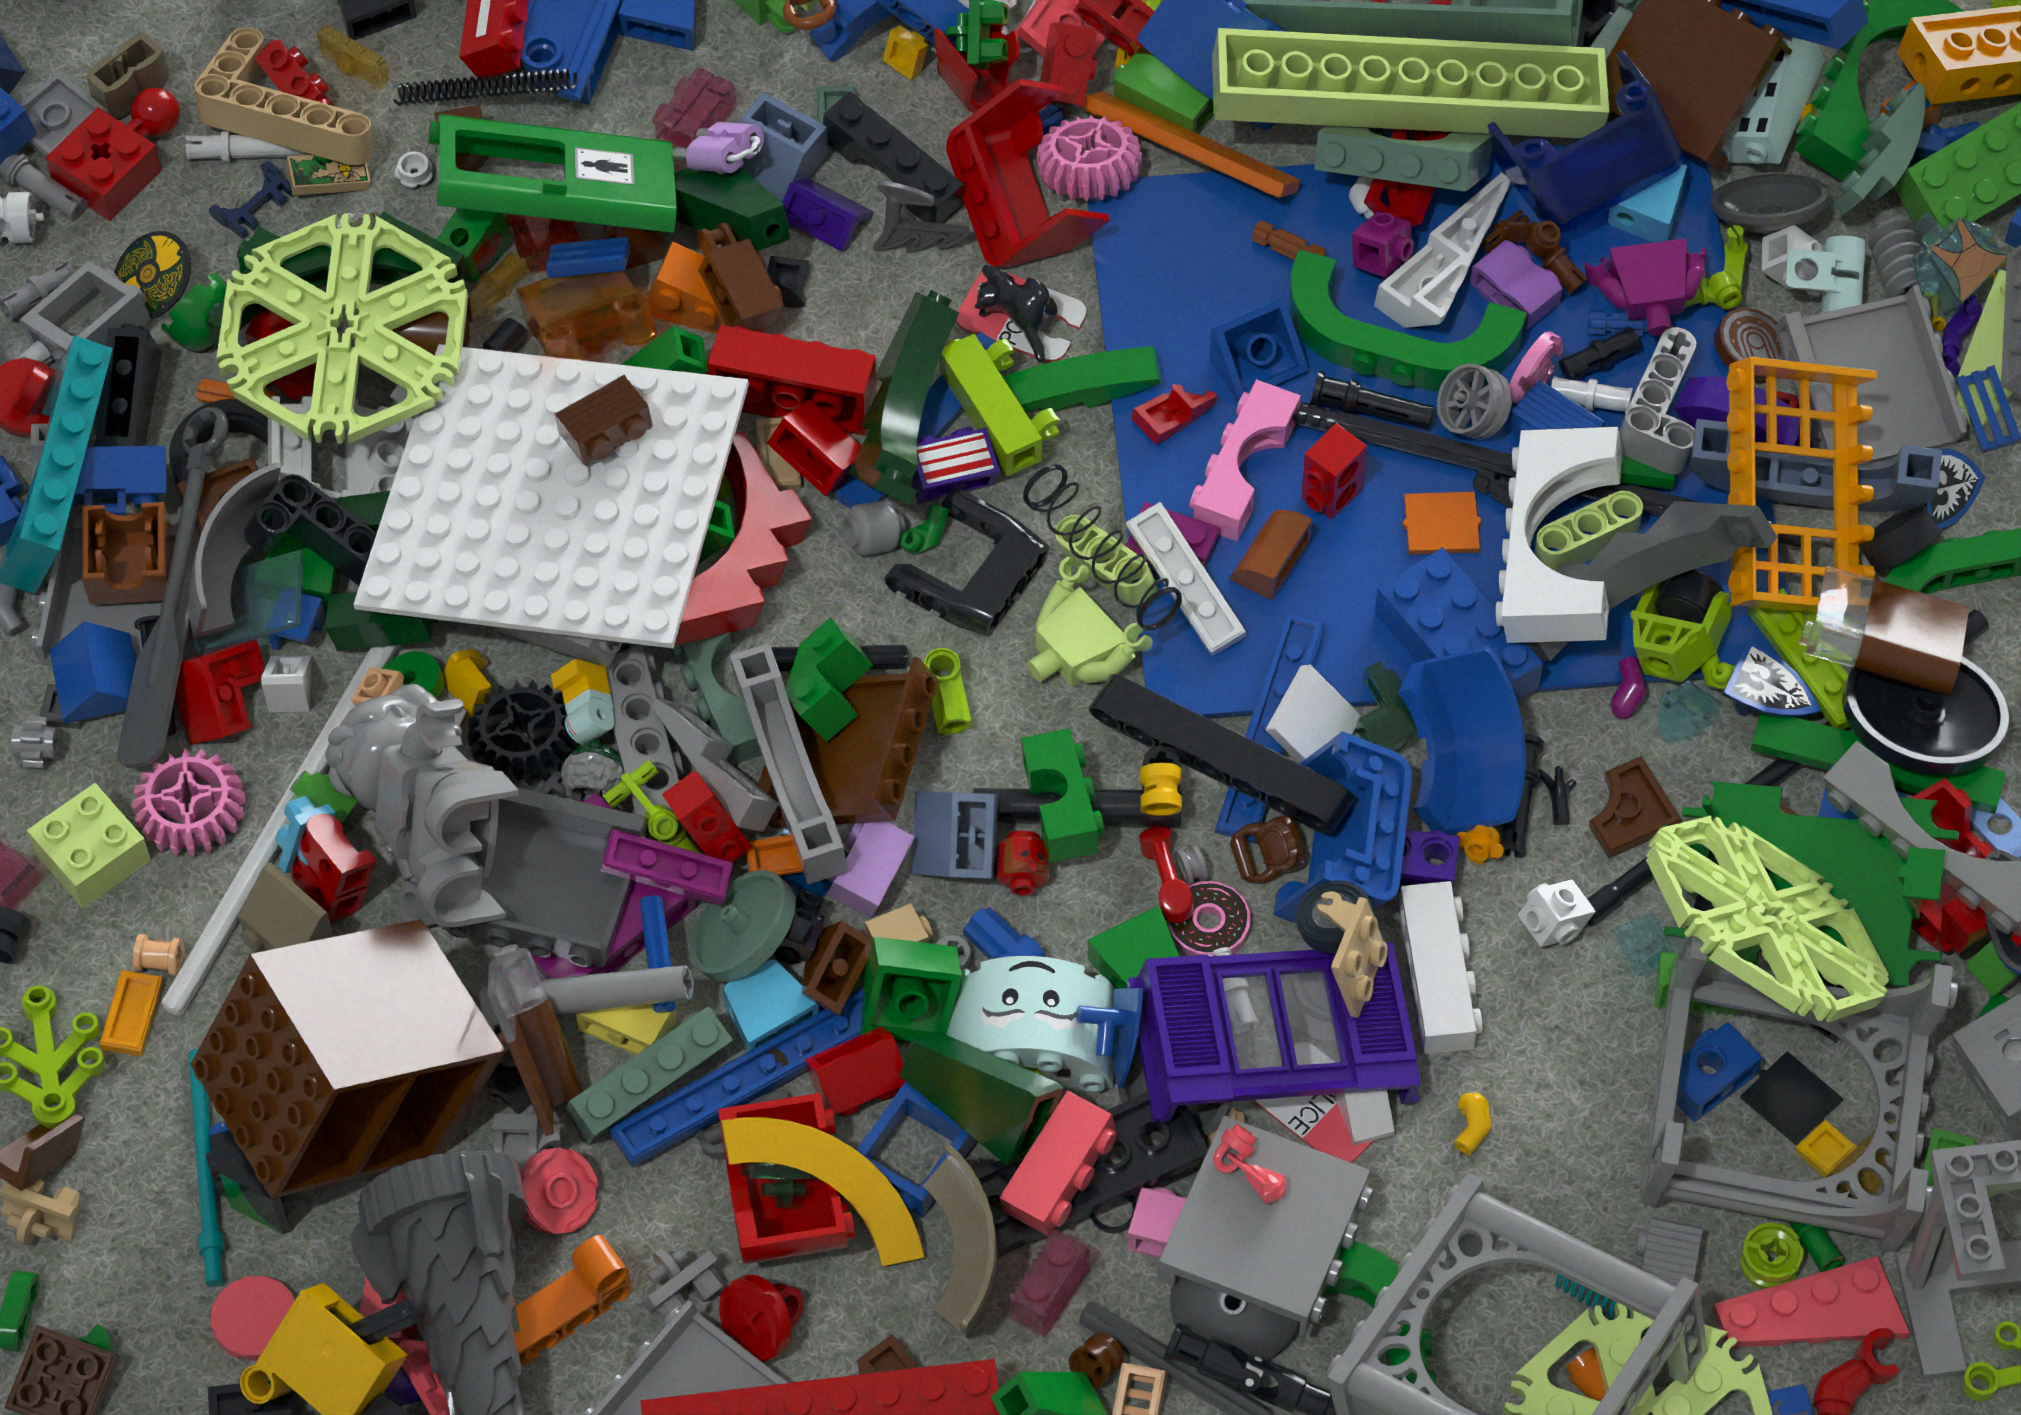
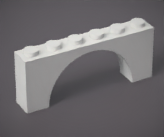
M1618 427L1521 431L1519 447H1513L1512 465L1514 472H1516V477L1509 479L1510 501L1513 502V508L1506 509V529L1510 533V539H1503L1502 544L1503 562L1507 564L1506 570H1500L1499 573L1500 594L1504 596L1503 601L1496 603L1497 626H1504L1507 643L1606 640L1609 606L1604 581H1586L1562 575L1544 565L1534 555L1530 546L1538 525L1557 505L1586 490L1620 484L1623 453Z

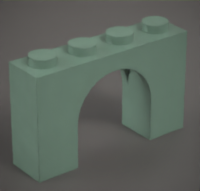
M1325 126L1317 134L1314 170L1467 191L1490 171L1493 135L1451 132L1445 138L1438 140L1412 141L1380 136L1379 128Z

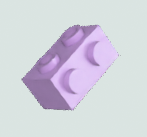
M887 821L864 823V825L855 823L844 843L851 847L846 857L848 872L827 878L833 882L827 896L871 918L882 901L915 836Z

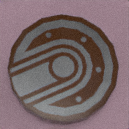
M1743 307L1731 310L1719 322L1714 333V343L1718 355L1726 366L1729 367V364L1750 356L1784 360L1774 329L1778 323L1771 316L1756 309ZM1754 375V380L1766 381V376Z

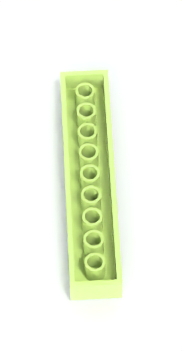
M1218 28L1212 53L1214 120L1601 139L1609 115L1605 48Z

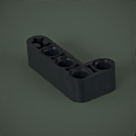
M296 474L283 477L247 523L244 529L246 542L257 551L267 552L273 550L289 532L343 575L360 586L377 533L306 478ZM318 522L324 524L326 528L321 526ZM263 523L269 525L272 529L266 527Z

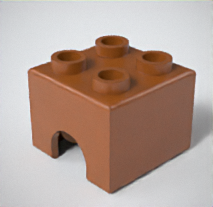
M164 502L141 503V512L127 516L112 514L106 510L105 505L82 506V582L90 605L163 601L171 562V524Z

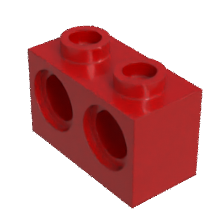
M1079 0L1073 10L1074 13L1131 57L1143 47L1138 42L1137 36L1155 12L1141 0Z
M1337 423L1305 453L1301 497L1308 507L1315 512H1322L1331 520L1363 490L1367 445Z
M696 770L662 794L679 821L705 855L733 863L753 848Z

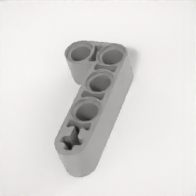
M1679 327L1666 329L1662 334L1619 429L1623 455L1671 475L1680 474L1687 468L1692 456L1695 432L1691 425L1667 415L1697 344L1695 337L1689 331Z

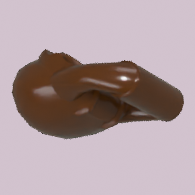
M1277 816L1268 822H1254L1244 825L1232 835L1229 843L1241 879L1248 883H1268L1277 879L1283 873L1301 869L1307 862L1300 836L1290 816ZM1245 836H1256V844H1259L1264 859L1263 864H1266L1267 868L1261 874H1257Z

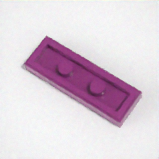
M611 829L600 872L722 905L725 900L733 863Z

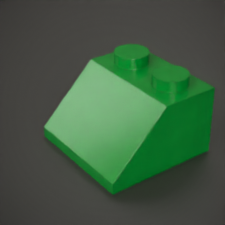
M874 936L865 970L860 1026L861 1035L881 1026L897 1040L915 1041L940 1032L947 1035L962 977L957 947Z

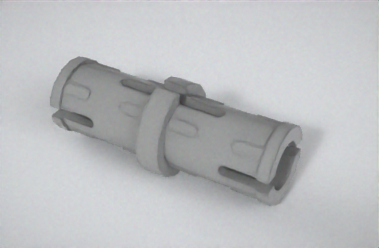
M64 260L39 276L32 275L26 279V284L0 298L2 312L10 321H13L24 312L34 308L71 277L75 270L70 263L68 264Z

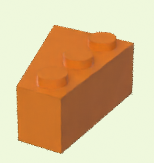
M672 241L652 280L639 314L717 334L719 326H726L698 271L705 256ZM766 327L754 331L763 333Z

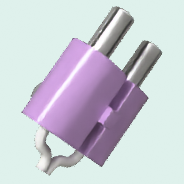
M717 122L709 129L699 128L696 133L698 138L688 148L676 147L672 155L676 161H687L688 166L692 170L713 171L718 174L732 173L744 164L742 159H750L760 151L764 143V134L758 125Z

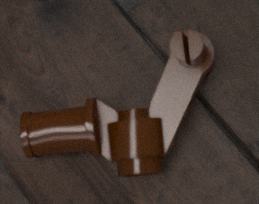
M1517 210L1507 220L1497 222L1493 227L1494 231L1483 239L1481 243L1483 249L1494 241L1485 250L1487 253H1490L1505 240L1510 242H1526V246L1531 253L1541 256L1544 264L1542 268L1552 271L1569 295L1588 279L1565 254V247L1560 249L1561 232L1557 224L1552 221L1529 222L1526 214L1516 222L1524 214V211Z

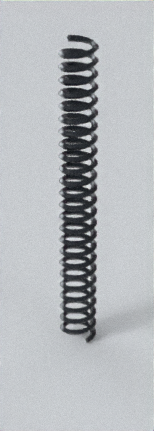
M557 68L555 73L550 69L548 74L543 70L541 75L536 70L534 76L531 71H528L527 75L521 72L519 76L514 72L512 77L507 73L505 78L502 74H499L498 79L493 74L491 79L488 75H485L483 79L478 75L477 79L471 76L469 81L464 77L462 82L457 77L455 83L452 78L448 80V83L445 79H442L441 83L437 79L434 83L430 80L426 84L424 81H421L419 85L416 81L412 85L407 82L405 86L399 83L398 96L401 101L398 102L396 99L393 101L398 106H401L402 103L405 105L417 102L422 104L423 102H437L438 100L443 102L445 99L447 101L452 99L456 101L459 98L465 100L466 98L472 99L473 97L479 99L481 96L483 98L487 96L494 97L495 95L500 97L502 94L504 96L509 94L515 95L516 93L522 95L524 92L526 94L530 92L537 93L538 91L544 93L545 90L547 92L552 90L557 92L560 89L565 91L567 88L573 90L577 83V73H573L574 80L572 86H569L570 73L567 68H564L563 72Z

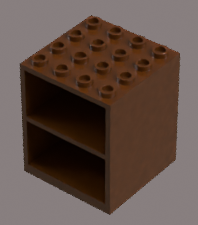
M419 919L250 954L190 1065L196 1078L202 1083L213 1101L216 1111L222 1116L233 1134L237 1146L242 1149L253 1167L257 1179L263 1184L271 1199L385 1172L396 1166L404 1165L409 1161L435 1154H444L506 1050L423 920Z

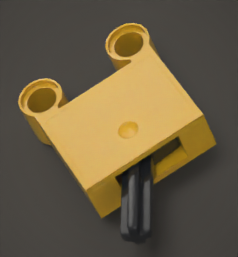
M324 1282L302 1290L257 1362L242 1372L240 1378L242 1393L252 1403L262 1404L294 1390L322 1415H363L376 1398L385 1392L408 1356L388 1336L415 1325L418 1322V1308L416 1305L413 1306L410 1300H402L363 1317ZM267 1375L270 1379L271 1385L268 1383Z

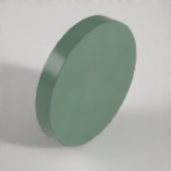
M768 870L752 871L729 883L723 904L709 903L694 928L690 944V954L694 965L708 978L716 982L738 980L760 967L776 951L791 926L796 902L790 885L776 873Z

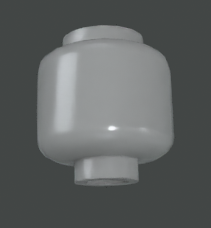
M886 500L854 505L842 521V534L846 545L849 548H853L861 556L893 551L899 544L900 535L905 532L902 514L899 511L896 512L894 507Z

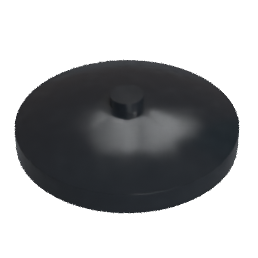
M1964 657L1961 658L1959 672L1950 696L1853 668V666L1843 688V711L1850 727L1859 739L1884 759L1917 772L1950 775L1974 770L1995 756L2001 747L2008 729L2009 713L2002 692L1981 668Z

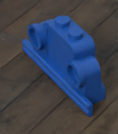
M528 0V18L525 22L524 47L520 58L524 65L525 75H527L528 71H531L534 76L536 70L541 75L543 70L548 74L550 69L555 73L557 68L562 72L564 68H567L570 73L569 86H572L574 80L573 73L576 72L577 83L573 90L567 88L565 91L560 89L557 92L554 90L551 92L557 93L558 97L589 105L620 32L618 13L623 0Z

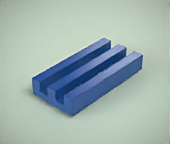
M628 237L554 244L551 246V253L548 256L549 262L546 263L548 277L560 278L624 271L631 250Z
M1989 366L1983 371L1971 372V375L1965 377L1964 375L1956 377L1955 382L1981 452L1986 453L2020 442L2021 436L2004 390L2001 387L1995 366ZM1989 379L2009 436L2003 437L1986 391L1984 380ZM1975 384L1993 433L1994 441L1988 442L1968 388L1969 385Z

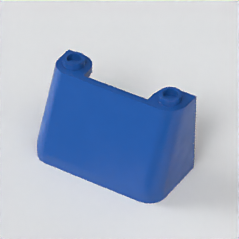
M1342 731L1300 763L1343 785L1353 794L1355 800L1334 834L1327 835L1314 829L1308 883L1291 881L1278 889L1273 915L1296 923L1297 907L1304 895L1312 888L1325 882L1342 880L1358 885L1369 897L1372 907L1384 905L1399 890L1412 783L1411 767L1408 761L1399 753Z

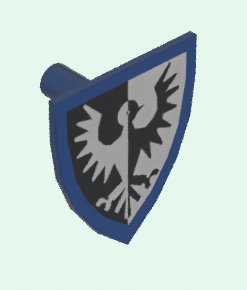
M1949 448L1939 449L1942 450L1939 487L1935 497L1924 504L1939 529L1956 523L1968 511L1979 494L1985 479L1983 473L1972 460L1963 453Z
M1747 640L1723 692V696L1737 703L1735 705L1736 711L1743 716L1749 715L1754 710L1777 717L1797 718L1819 714L1821 709L1812 691L1800 675L1778 656Z

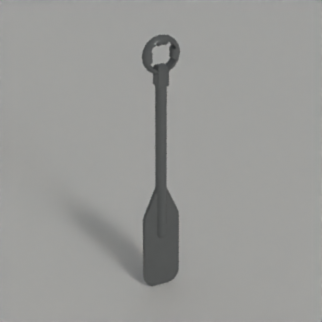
M207 407L198 411L191 417L182 435L183 448L189 455L186 467L189 474L160 616L135 663L117 750L119 763L127 768L154 763L162 754L166 743L183 659L176 616L205 475L209 474L213 453L225 441L229 427V421L225 412L217 407ZM215 421L211 439L206 444H196L198 430L201 425Z

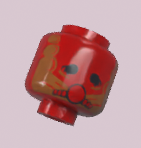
M1027 830L1011 832L1007 835V838L999 842L996 848V878L1001 885L1010 888L1012 894L1019 896L1031 895L1035 893V889L1044 886L1050 878V863L1045 843L1036 832Z

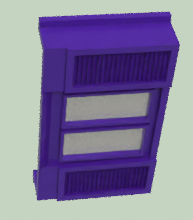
M1393 942L1386 943V961L1382 967H1378L1373 980L1372 996L1368 1002H1364L1358 1018L1350 1016L1331 969L1336 954L1321 953L1312 949L1222 956L1195 955L1146 959L1138 976L1128 978L1127 984L1128 988H1143L1137 1038L1153 1122L1170 1121L1178 1105L1398 1089L1401 1104L1418 1103L1420 1100L1418 1088L1421 1082L1416 1063L1417 1056Z

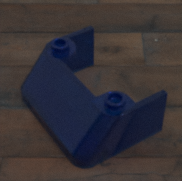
M1623 50L1616 53L1623 86L1617 93L1616 103L1618 110L1623 116L1562 150L1556 152L1549 142L1540 138L1528 139L1513 147L1495 122L1487 125L1498 166L1541 222H1554L1559 227L1561 233L1573 230L1675 173L1682 165L1681 146L1654 89Z

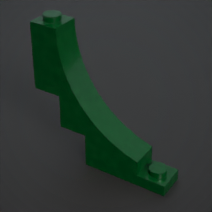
M930 290L928 296L918 292L915 293L876 372V379L882 381V384L862 423V426L870 430L849 471V474L871 487L908 505H911L917 493V490L910 487L909 484L918 467L917 437L924 403L938 361L959 315V312L949 308L952 302L951 299L933 290Z

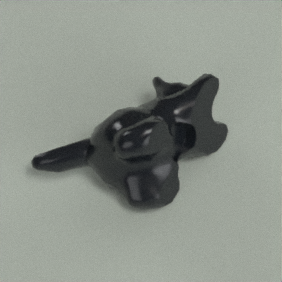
M984 265L982 273L988 281L979 283L977 288L978 295L975 308H980L979 315L984 317L991 311H1002L1024 333L1036 360L1039 363L1045 360V347L1038 333L1044 331L1050 319L1058 315L1057 304L1050 297L1049 290L1042 282L1034 278H1027L1023 285H1018L1015 283L1014 278L1003 270L994 266Z

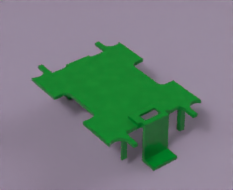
M1711 781L1714 787L1712 800L1708 795H1704L1703 807H1683V817L1703 818L1711 816L1712 821L1715 817H1718L1727 829L1732 822L1737 823L1740 828L1743 825L1824 877L1825 879L1820 885L1826 882L1831 883L1834 887L1829 893L1836 899H1846L1849 902L1844 909H1852L1854 907L1889 974L1887 976L1889 981L1885 986L1901 988L1911 986L1909 974L1916 964L1923 961L1941 962V952L1910 950L1909 942L1912 920L1919 919L1922 900H1940L1946 850L1909 847L1906 860L1892 848V842L1881 833L1878 837L1870 834L1859 823V817L1856 819H1841L1786 814L1780 808L1782 787ZM1899 797L1901 804L1913 821L1934 839L1958 841V831L1938 828L1932 822L1931 815L1934 807L1938 804L1937 800ZM1689 845L1690 848L1707 858L1709 849H1705L1704 845ZM1770 870L1768 876L1776 891L1793 887L1788 881ZM1691 893L1693 899L1696 900L1697 893ZM1827 925L1816 927L1847 947L1840 933L1834 928ZM1665 926L1663 934L1665 936L1685 939L1686 935L1684 932L1687 928ZM1758 944L1734 952L1740 958L1757 966L1758 956L1762 949Z

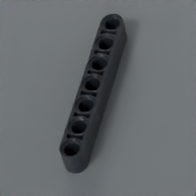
M1111 674L1089 707L1090 714L1102 724L1150 748L1161 745L1168 746L1179 755L1180 763L1327 835L1334 834L1355 800L1353 794L1336 781L1120 675Z

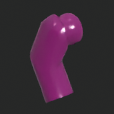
M1626 657L1618 662L1622 683L1610 702L1611 711L1618 719L1625 720L1630 718L1646 696V688L1637 657Z

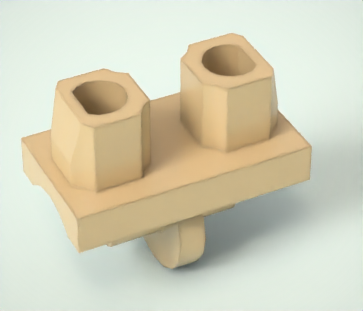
M41 1179L22 1191L6 1181L0 1188V1196L3 1198L1 1216L8 1218V1226L17 1229L16 1240L18 1243L28 1246L35 1236L48 1239L50 1234L72 1242L77 1232L76 1217L81 1207V1198L78 1191L64 1186L59 1188L52 1199L43 1195L45 1185Z

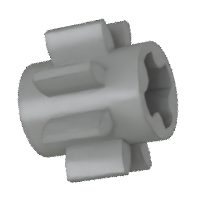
M27 716V720H23V726H14L11 738V751L13 756L23 759V767L43 768L44 763H47V758L55 759L57 757L59 732L57 728L47 726V717Z

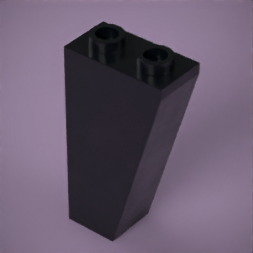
M122 324L120 328H108L106 346L113 348L100 396L95 447L145 446L162 353L150 332L145 330L143 326Z

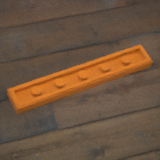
M1105 91L1086 95L1084 106L1082 107L1085 111L1101 118L1108 116L1110 122L1121 121L1123 127L1132 128V132L1275 197L1281 198L1297 193L1301 181L1298 178Z

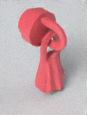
M1237 1123L1232 1130L1227 1128L1221 1136L1223 1141L1214 1153L1213 1162L1215 1167L1222 1173H1232L1238 1167L1242 1169L1246 1174L1247 1180L1265 1204L1283 1198L1286 1195L1287 1186L1284 1175L1258 1165H1249L1244 1161L1245 1157L1250 1158L1256 1149L1253 1144L1257 1137ZM1229 1147L1238 1151L1237 1155L1227 1153V1157L1231 1160L1230 1164L1224 1165L1222 1163V1157Z

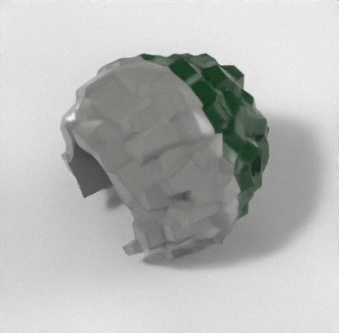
M599 740L584 742L583 745L578 746L566 758L561 769L566 796L575 801H580L582 791L589 796H592L594 793L600 795L601 790L605 794L622 781L620 776L624 774L620 755L607 744H601Z

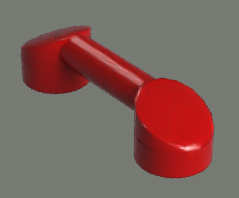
M1163 826L1145 829L1139 834L1140 851L1145 858L1155 860L1162 881L1158 895L1159 906L1164 919L1171 923L1184 922L1192 916L1194 906L1192 892L1184 881L1178 879L1170 855L1173 851L1171 830Z

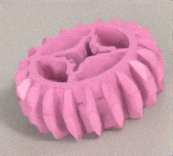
M1093 115L1089 119H1080L1076 116L1075 121L1068 122L1062 120L1060 127H1050L1049 134L1042 136L1037 152L1038 172L1041 180L1046 183L1047 189H1055L1057 196L1068 194L1071 201L1078 197L1084 198L1086 202L1090 198L1096 197L1103 201L1105 195L1109 194L1117 197L1119 190H1129L1130 183L1137 181L1140 165H1142L1140 143L1138 142V137L1133 135L1132 128L1123 127L1121 121L1110 122L1108 116L1102 119H1094Z
M184 748L181 754L182 757L175 759L168 752L166 763L160 764L155 761L151 766L153 773L142 772L140 777L142 784L134 785L135 799L132 800V809L134 814H136L135 822L137 828L143 832L144 838L148 843L155 841L156 848L161 852L170 846L172 854L176 857L185 847L188 850V854L194 858L196 847L203 845L204 850L210 854L212 850L211 842L213 840L225 846L227 840L225 832L236 834L238 829L236 821L243 820V806H245L246 798L242 791V781L238 775H235L234 768L230 763L223 764L222 759L217 754L208 759L206 752L202 749L195 757H191L189 751ZM195 781L206 782L213 785L216 788H211L210 785H200L197 784ZM191 792V803H189V812H187L186 806L187 801H189L188 793ZM161 816H167V819H178L183 824L170 822Z

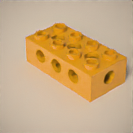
M2021 5L1910 19L1897 54L1917 84L1921 83L1925 87V96L1931 105L2021 94Z

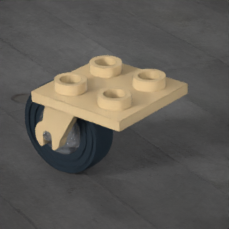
M1335 880L1325 882L1312 888L1301 899L1296 911V923L1301 937L1312 949L1321 953L1336 954L1331 969L1350 1016L1358 1018L1364 1002H1368L1372 996L1373 980L1378 967H1382L1386 961L1387 944L1383 942L1378 929L1377 918L1374 917L1372 904L1364 890L1348 881Z

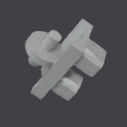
M662 1248L657 1249L652 1253L657 1266L646 1273V1275L653 1284L664 1276L669 1281L650 1294L641 1303L649 1313L655 1309L665 1320L674 1308L679 1307L681 1309L686 1303L678 1291L688 1283L704 1302L724 1286L717 1271L712 1266L717 1259L709 1250L684 1270L680 1271L678 1266L688 1259V1255L682 1248L672 1255H669Z

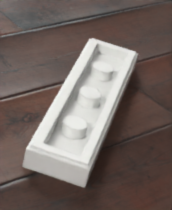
M1161 502L1126 522L1128 530L1160 579H1169L1168 587H1175L1182 593L1180 609L1211 657L1247 636L1245 629ZM1170 593L1176 602V593Z

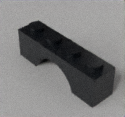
M849 91L823 114V125L827 127L828 144L849 162L854 159L866 160L878 167L892 182L917 188L935 197L933 206L905 204L906 209L923 222L944 223L962 207L964 184L854 93Z

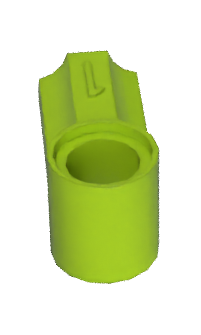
M947 648L934 649L926 655L924 664L933 674L939 670H946L951 673L945 677L936 676L939 681L931 708L937 734L952 735L963 733V731L972 727V721L960 672V659L953 650Z

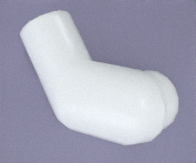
M1359 176L1350 190L1349 199L1358 214L1363 213L1364 217L1368 220L1374 213L1363 202L1373 178Z

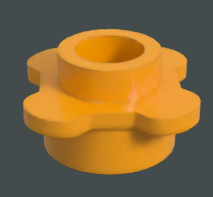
M1477 825L1474 830L1457 834V836H1460L1458 846L1464 848L1471 862L1483 865L1485 860L1492 857L1501 858L1504 853V847L1499 844V833L1492 826Z

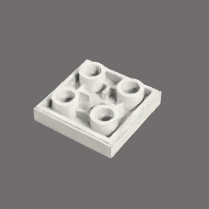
M1309 664L1300 666L1265 730L1300 764L1343 731L1352 735L1362 716Z

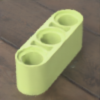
M1619 491L1555 520L1539 530L1534 555L1544 565L1554 571L1561 563L1583 564L1592 560L1617 532H1639L1643 503L1636 494L1630 491ZM1618 515H1624L1629 518H1620ZM1585 531H1586V532H1591V533H1594V534H1593V535H1587V534H1584V533H1582V532H1585ZM1547 548H1556L1560 551H1551Z
M1070 515L1063 518L1057 524L1056 530L1063 533L1071 532L1080 515ZM1084 517L1075 531L1083 528L1090 521ZM1093 524L1086 530L1073 535L1072 542L1082 538L1080 541L1072 543L1074 550L1082 556H1094L1097 547L1108 534ZM1055 534L1065 558H1076L1074 566L1077 569L1081 565L1087 566L1088 576L1114 594L1115 583H1101L1094 578L1091 570L1092 559H1079L1071 553L1069 547L1070 535L1061 536ZM1110 537L1103 544L1098 554L1111 548L1117 540ZM1120 543L1108 554L1096 558V573L1104 580H1116L1123 566L1137 554ZM1139 557L1125 569L1120 578L1133 572L1141 564L1143 558ZM1111 558L1108 562L1101 563L1104 560ZM1147 562L1135 575L1118 583V596L1125 603L1130 605L1139 604L1146 590L1156 582ZM1140 579L1138 582L1130 584L1132 581ZM1157 585L1148 593L1145 600L1158 590Z

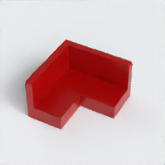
M257 639L221 647L182 661L175 697L190 744L223 738L252 727L240 688L262 681L261 676L265 670V665Z

